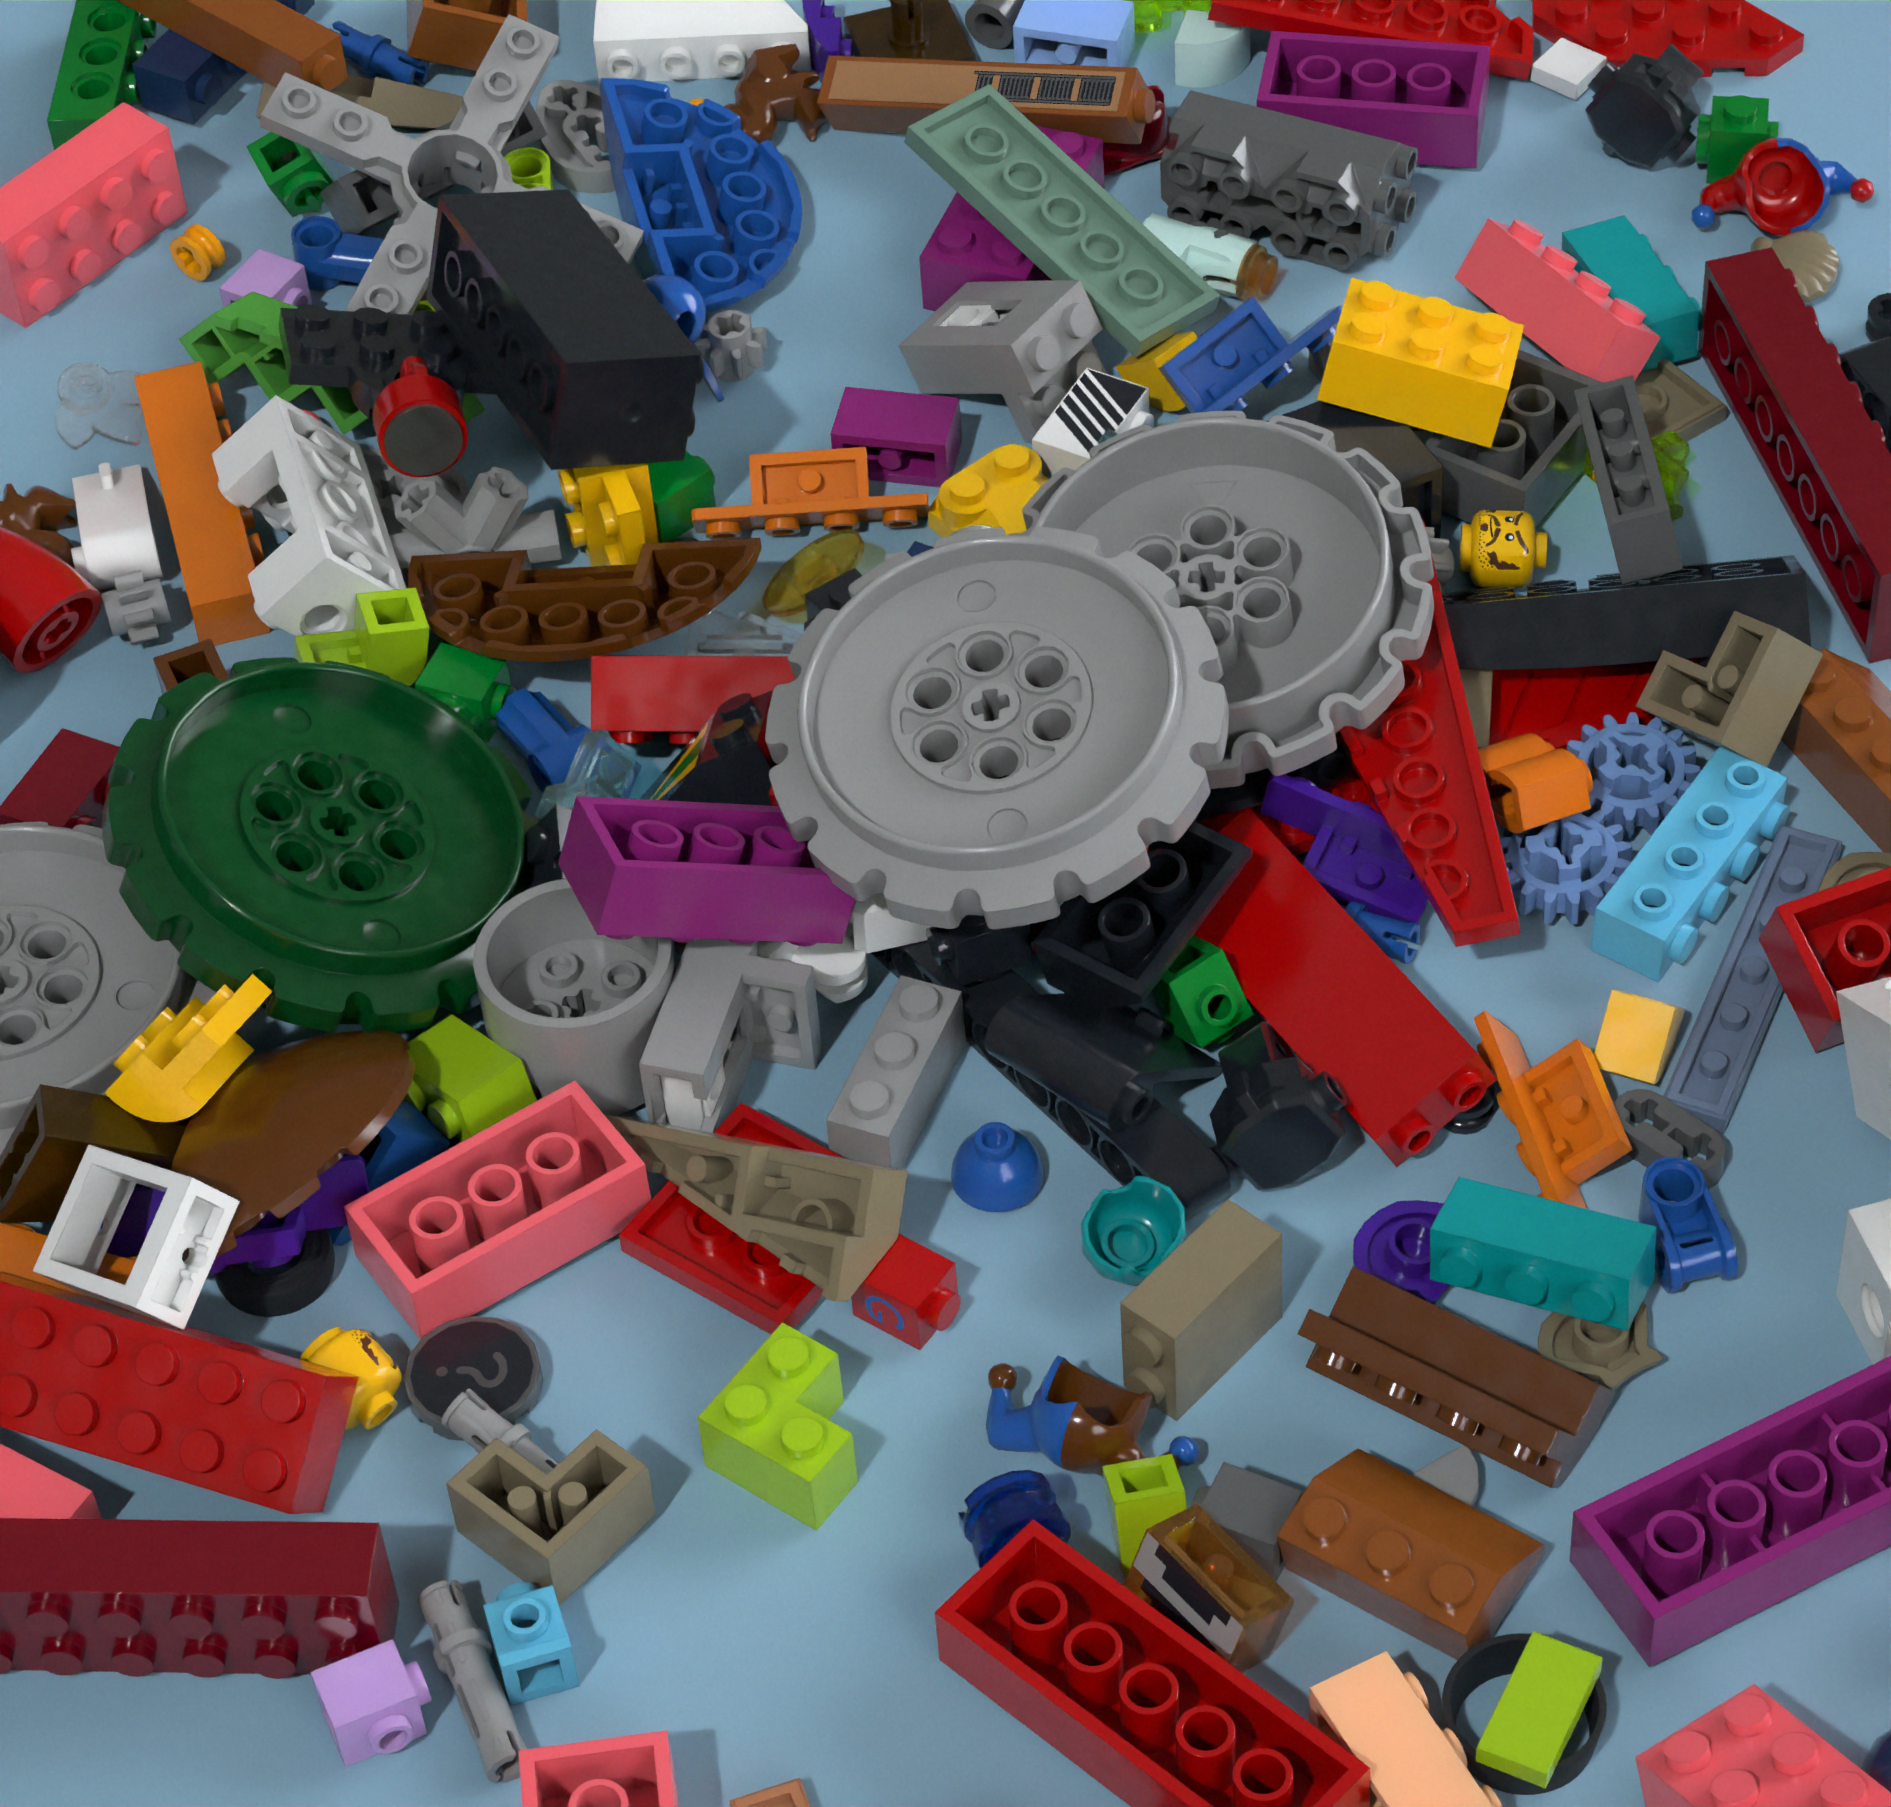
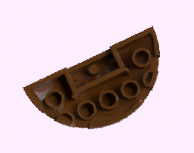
M760 538L649 543L642 545L637 564L533 570L531 569L527 550L418 555L411 557L408 569L409 588L416 587L429 629L452 645L483 656L512 661L556 662L590 658L591 656L611 654L646 644L669 635L709 613L732 594L747 578L758 560L762 545Z
M357 1030L318 1035L271 1048L245 1060L209 1101L192 1116L174 1156L171 1171L192 1177L240 1201L215 1258L234 1249L237 1246L236 1236L241 1235L256 1225L265 1216L267 1211L272 1212L277 1218H282L307 1200L321 1187L318 1175L334 1166L343 1157L345 1152L348 1155H358L380 1132L401 1104L414 1077L416 1065L410 1054L406 1052L410 1047L403 1037L390 1030ZM188 1248L183 1252V1262L187 1260L189 1256Z

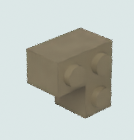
M1734 611L1706 668L1663 650L1636 707L1654 717L1661 718L1662 721L1677 729L1679 728L1685 733L1717 747L1726 748L1767 767L1823 653L1779 628Z
M597 1429L547 1475L498 1438H495L446 1483L457 1531L522 1581L533 1583L538 1589L553 1585L558 1605L562 1604L656 1515L648 1466Z

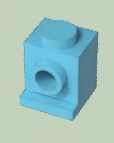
M517 1582L503 1588L498 1593L496 1601L483 1604L490 1638L510 1706L580 1686L572 1646L566 1632L553 1585L538 1589L533 1583Z

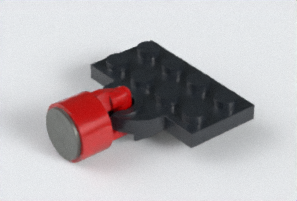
M314 304L301 305L297 308H280L278 329L289 384L348 387L354 404L368 419L373 417L382 457L391 468L401 474L418 478L431 477L447 471L460 460L468 442V430L462 410L464 393L495 394V392L436 312L423 310L417 311L412 315L392 314L371 307L359 308L355 312L335 311Z

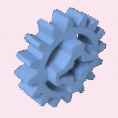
M1636 712L1629 713L1626 724H1617L1610 714L1605 715L1603 729L1600 731L1588 724L1584 725L1581 730V741L1569 740L1567 744V750L1577 758H1581L1587 764L1589 770L1592 766L1597 768L1596 779L1593 780V789L1589 794L1591 809L1582 812V815L1590 817L1599 810L1605 812L1604 827L1620 824L1623 827L1624 838H1631L1636 826H1643L1652 835L1658 828L1659 820H1664L1700 773V766L1695 765L1697 752L1695 746L1682 747L1683 731L1679 728L1667 734L1661 732L1662 719L1659 717L1652 719L1647 726L1639 724ZM1667 769L1672 777L1669 784L1664 781L1665 770Z
M1599 810L1590 817L1579 813L1521 833H1512L1504 828V836L1499 838L1506 867L1510 870L1509 880L1514 899L1520 897L1519 913L1526 915L1535 908L1543 910V922L1551 923L1556 913H1565L1570 924L1578 923L1580 911L1587 910L1589 914L1595 917L1596 907L1631 863L1632 844L1631 842L1622 841L1623 827L1617 824L1605 828V812Z

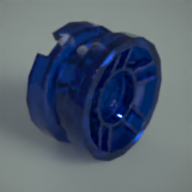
M1032 1470L1010 1471L991 1478L975 1488L964 1500L968 1508L966 1513L965 1511L958 1513L959 1525L965 1538L972 1543L973 1555L980 1569L1032 1519L1066 1544L1071 1537L1070 1523L1064 1511L1056 1504V1494L1050 1481L1042 1473Z

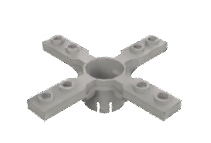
M508 14L463 95L461 108L450 128L447 130L429 131L416 138L392 129L386 116L286 72L284 73L261 113L260 127L357 169L391 186L393 201L398 207V218L394 219V226L390 227L345 311L355 312L357 309L364 307L377 308L392 314L412 315L428 287L438 209L419 198L417 195L420 192L418 180H420L422 188L431 183L443 182L444 169L448 167L447 179L449 182L467 186L476 193L551 190L542 185L527 189L514 183L510 166L502 156L501 151L557 50L558 35ZM580 203L606 237L611 240L626 262L631 264L642 243L644 230Z

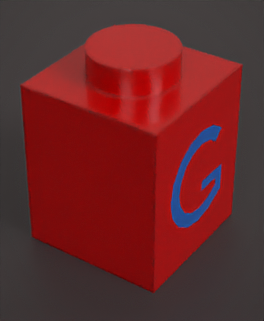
M898 1234V1239L851 1296L853 1315L921 1350L937 1330L944 1331L947 1329L958 1313L961 1298L958 1294L955 1262Z

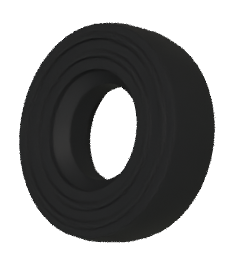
M327 1228L307 1231L296 1264L288 1271L273 1276H260L248 1268V1262L226 1265L224 1270L214 1274L217 1286L231 1305L251 1315L273 1317L296 1312L314 1302L328 1287L335 1265L332 1240Z

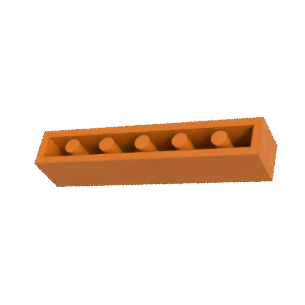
M201 361L134 376L198 641L202 642L211 639L214 646L271 633L270 628L258 617L254 610L255 599L247 576L265 560L258 532L246 535L245 530L256 528L251 507H237L231 504L222 495L217 484L219 478L212 453L232 436L228 418L216 420V417L226 415L218 381L207 384Z

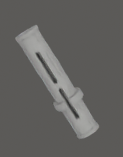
M447 1580L433 1583L420 1593L418 1603L435 1639L434 1642L437 1648L434 1649L433 1655L437 1667L441 1672L447 1674L450 1682H452L462 1713L480 1753L488 1780L492 1783L498 1782L500 1775L497 1769H499L503 1783L515 1780L520 1777L518 1750H525L526 1747L514 1722L515 1719L503 1689L491 1665L489 1655L492 1652V1646L485 1631L479 1629L473 1620L461 1583L456 1580H452L449 1585Z

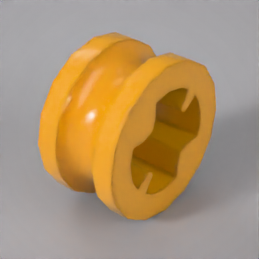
M191 225L185 230L184 236H178L170 244L171 255L177 266L187 276L196 281H203L211 275L212 269H217L225 263L226 255L221 242L210 230L202 225Z

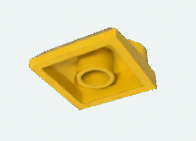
M1008 444L994 449L953 475L941 485L937 497L929 507V528L942 538L950 536L961 528L974 525L1002 527L1006 535L1025 532L1027 529L1022 509L1039 488L1049 480L1042 474L1040 456L1026 446Z

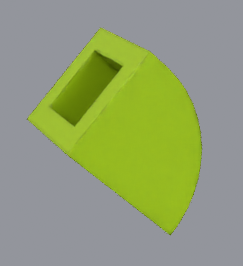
M1172 1454L1102 1466L1110 1522L1123 1576L1140 1573L1133 1564L1147 1532L1180 1565L1193 1563L1185 1490Z

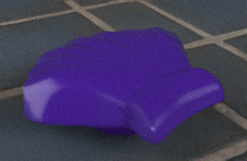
M1421 1200L1396 1201L1378 1210L1364 1222L1354 1238L1353 1266L1435 1304L1443 1292L1450 1286L1449 1284L1430 1280V1228L1444 1203Z

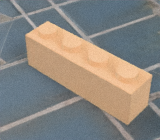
M1387 1651L1310 1687L1309 1723L1370 1767L1369 1807H1503L1492 1788L1488 1785L1479 1787L1468 1771L1464 1749L1454 1732L1449 1728L1440 1730L1429 1714L1428 1700L1418 1679L1411 1672L1402 1674Z

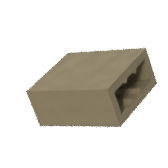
M1227 1199L1120 1302L1123 1384L1129 1392L1141 1394L1147 1391L1152 1393L1153 1398L1149 1408L1156 1407L1175 1421H1178L1282 1318V1233Z

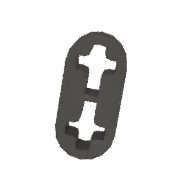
M1635 1089L1618 1096L1613 1104L1633 1149L1627 1153L1628 1156L1648 1168L1654 1161L1663 1157L1683 1158V1155L1692 1158L1690 1162L1697 1165L1703 1173L1708 1189L1718 1184L1723 1176L1726 1144L1723 1137L1715 1129L1664 1096L1651 1090ZM1648 1119L1653 1121V1125L1643 1121ZM1629 1120H1631L1634 1123H1637L1638 1125L1636 1127L1630 1125ZM1699 1153L1705 1155L1706 1160L1701 1157H1698L1697 1155Z

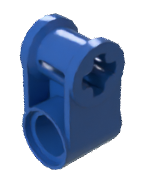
M1663 1157L1654 1161L1646 1169L1643 1177L1638 1220L1640 1223L1656 1226L1655 1270L1663 1289L1667 1293L1679 1291L1684 1282L1718 1275L1722 1280L1735 1278L1738 1271L1734 1241L1726 1222L1718 1213L1704 1180L1703 1173L1697 1165L1680 1157Z

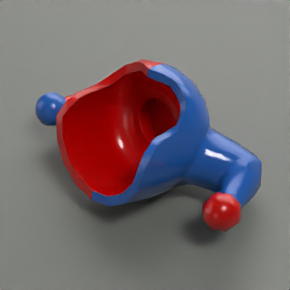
M1770 138L1755 144L1743 155L1734 173L1702 189L1699 205L1692 210L1691 221L1697 227L1707 228L1715 222V215L1737 210L1745 212L1761 229L1774 235H1787L1792 232L1806 230L1817 222L1828 206L1829 196L1851 194L1853 200L1864 203L1872 198L1874 187L1871 181L1864 178L1857 179L1838 162L1819 161L1806 145L1792 138Z

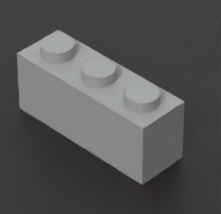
M900 976L826 1119L829 1150L846 1159L903 1169L966 1043L962 991Z

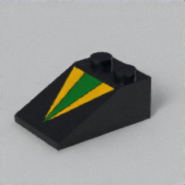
M772 690L753 698L750 693L740 694L721 704L717 712L711 716L640 799L772 806L768 795L772 786L769 771L778 764L773 761L765 741L767 714L773 693Z

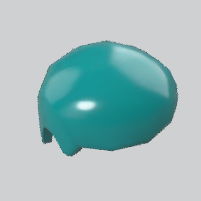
M1135 1176L1129 1184L1113 1190L1103 1189L1091 1203L1090 1210L1086 1212L1081 1222L1082 1252L1099 1275L1126 1285H1139L1185 1240L1186 1235L1184 1206L1171 1187L1147 1176Z

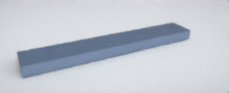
M1784 825L1777 832L1663 1095L1720 1134L1724 1135L1784 992L1759 941V937L1777 906L1818 892L1824 875L1835 862L1839 861L1842 841Z

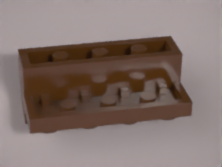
M1354 1266L1330 1315L1326 1316L1309 1309L1298 1331V1335L1316 1343L1305 1366L1306 1368L1550 1488H1556L1561 1485L1573 1471L1591 1444L1615 1394V1391Z

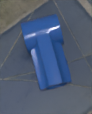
M325 216L304 218L294 225L291 232L294 261L304 265L309 289L313 291L333 289L343 281L360 284L384 240L382 238L342 233L339 224Z
M524 687L507 696L504 706L496 713L498 729L526 759L529 771L536 785L549 800L554 801L606 774L608 771L605 754L591 730L583 724L573 728L540 691L531 692Z

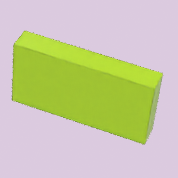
M1533 1631L1476 1747V1762L1546 1789L1601 1673L1603 1657Z

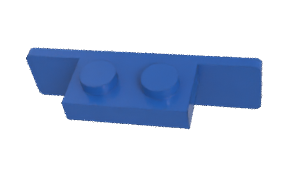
M1252 296L1158 369L1191 413L1241 411L1249 404L1243 395L1259 382L1266 389L1270 388L1294 370L1293 365L1289 361L1294 355L1307 347L1311 354H1314L1334 339L1336 332L1334 325L1339 321L1342 307L1339 305L1328 310L1287 342L1254 296Z

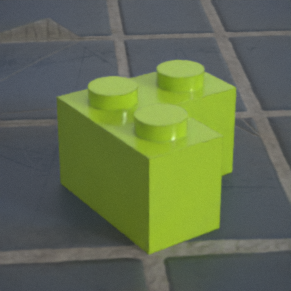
M782 1322L697 1417L706 1467L816 1531L858 1483L853 1434L829 1420L844 1403L838 1353Z

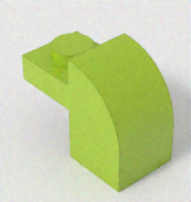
M416 587L356 594L354 630L294 636L295 659L299 663L335 661L382 673L395 681L411 686L425 667L429 640V625Z

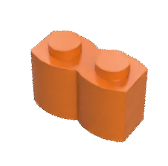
M1532 733L1523 734L1478 749L1494 817L1506 830L1512 833H1521L1591 809L1589 794L1593 789L1591 772L1587 764L1570 751L1562 748L1555 749L1550 743L1545 742L1541 737Z

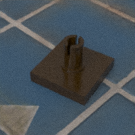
M889 0L891 3L890 7L844 17L845 35L847 39H852L855 56L976 61V56L948 0Z

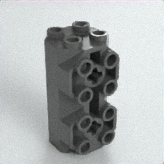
M1190 90L1172 118L1169 133L1177 134L1179 137L1175 151L1164 148L1160 162L1161 199L1169 206L1167 215L1170 219L1187 224L1201 221L1214 228L1224 229L1228 234L1231 233L1245 238H1249L1251 233L1261 226L1267 227L1272 233L1271 243L1279 253L1286 256H1294L1295 259L1345 270L1353 266L1356 259L1366 253L1388 257L1394 246L1399 222L1407 224L1412 218L1417 194L1416 191L1410 190L1409 186L1418 157V149L1415 147Z

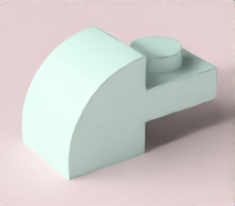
M1187 9L1174 42L1175 86L1199 88L1215 86L1232 80L1241 74L1250 62V28L1244 26L1234 27L1223 22L1208 20L1209 11Z

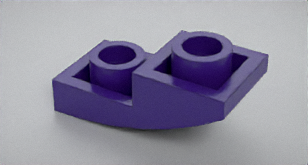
M802 0L804 22L808 25L811 65L814 72L819 74V80L822 83L828 55L853 56L852 39H843L841 17H835L834 6H825V0Z

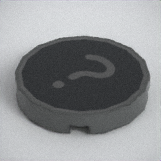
M469 1316L445 1322L423 1336L409 1354L403 1376L411 1412L420 1423V1419H422L424 1423L433 1427L434 1433L448 1440L461 1441L465 1440L441 1424V1420L447 1408L462 1392L465 1393L467 1389H472L495 1412L507 1419L511 1424L516 1425L515 1419L523 1415L526 1409L530 1413L539 1401L543 1383L536 1346L523 1330L500 1318Z

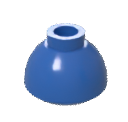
M1001 1122L984 1124L976 1132L968 1136L959 1146L952 1161L951 1182L954 1191L966 1204L982 1211L1004 1212L1019 1208L1035 1197L1044 1180L1043 1164L1036 1147L1025 1135Z

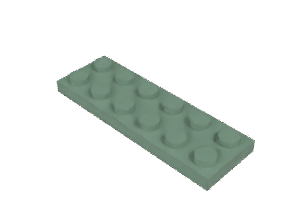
M990 84L908 126L904 143L1051 280L1081 281L1101 326L1134 357L1139 356L1216 310L1220 295Z

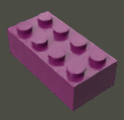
M1271 31L1256 100L1257 107L1415 147L1418 149L1416 164L1441 165L1449 168H1476L1488 101L1490 46Z
M1036 126L1105 189L1103 139L1080 135L1070 131ZM958 192L954 195L919 257L923 309L936 311L966 282L1051 280Z
M576 796L558 862L596 934L605 935L616 940H628L634 936L666 937L677 942H690L698 938L725 939L737 944H752L755 941H780L803 947L813 946L816 943L842 944L855 902L854 898L836 887L824 871L820 868H815L807 847L810 840L803 842L794 840L779 806Z

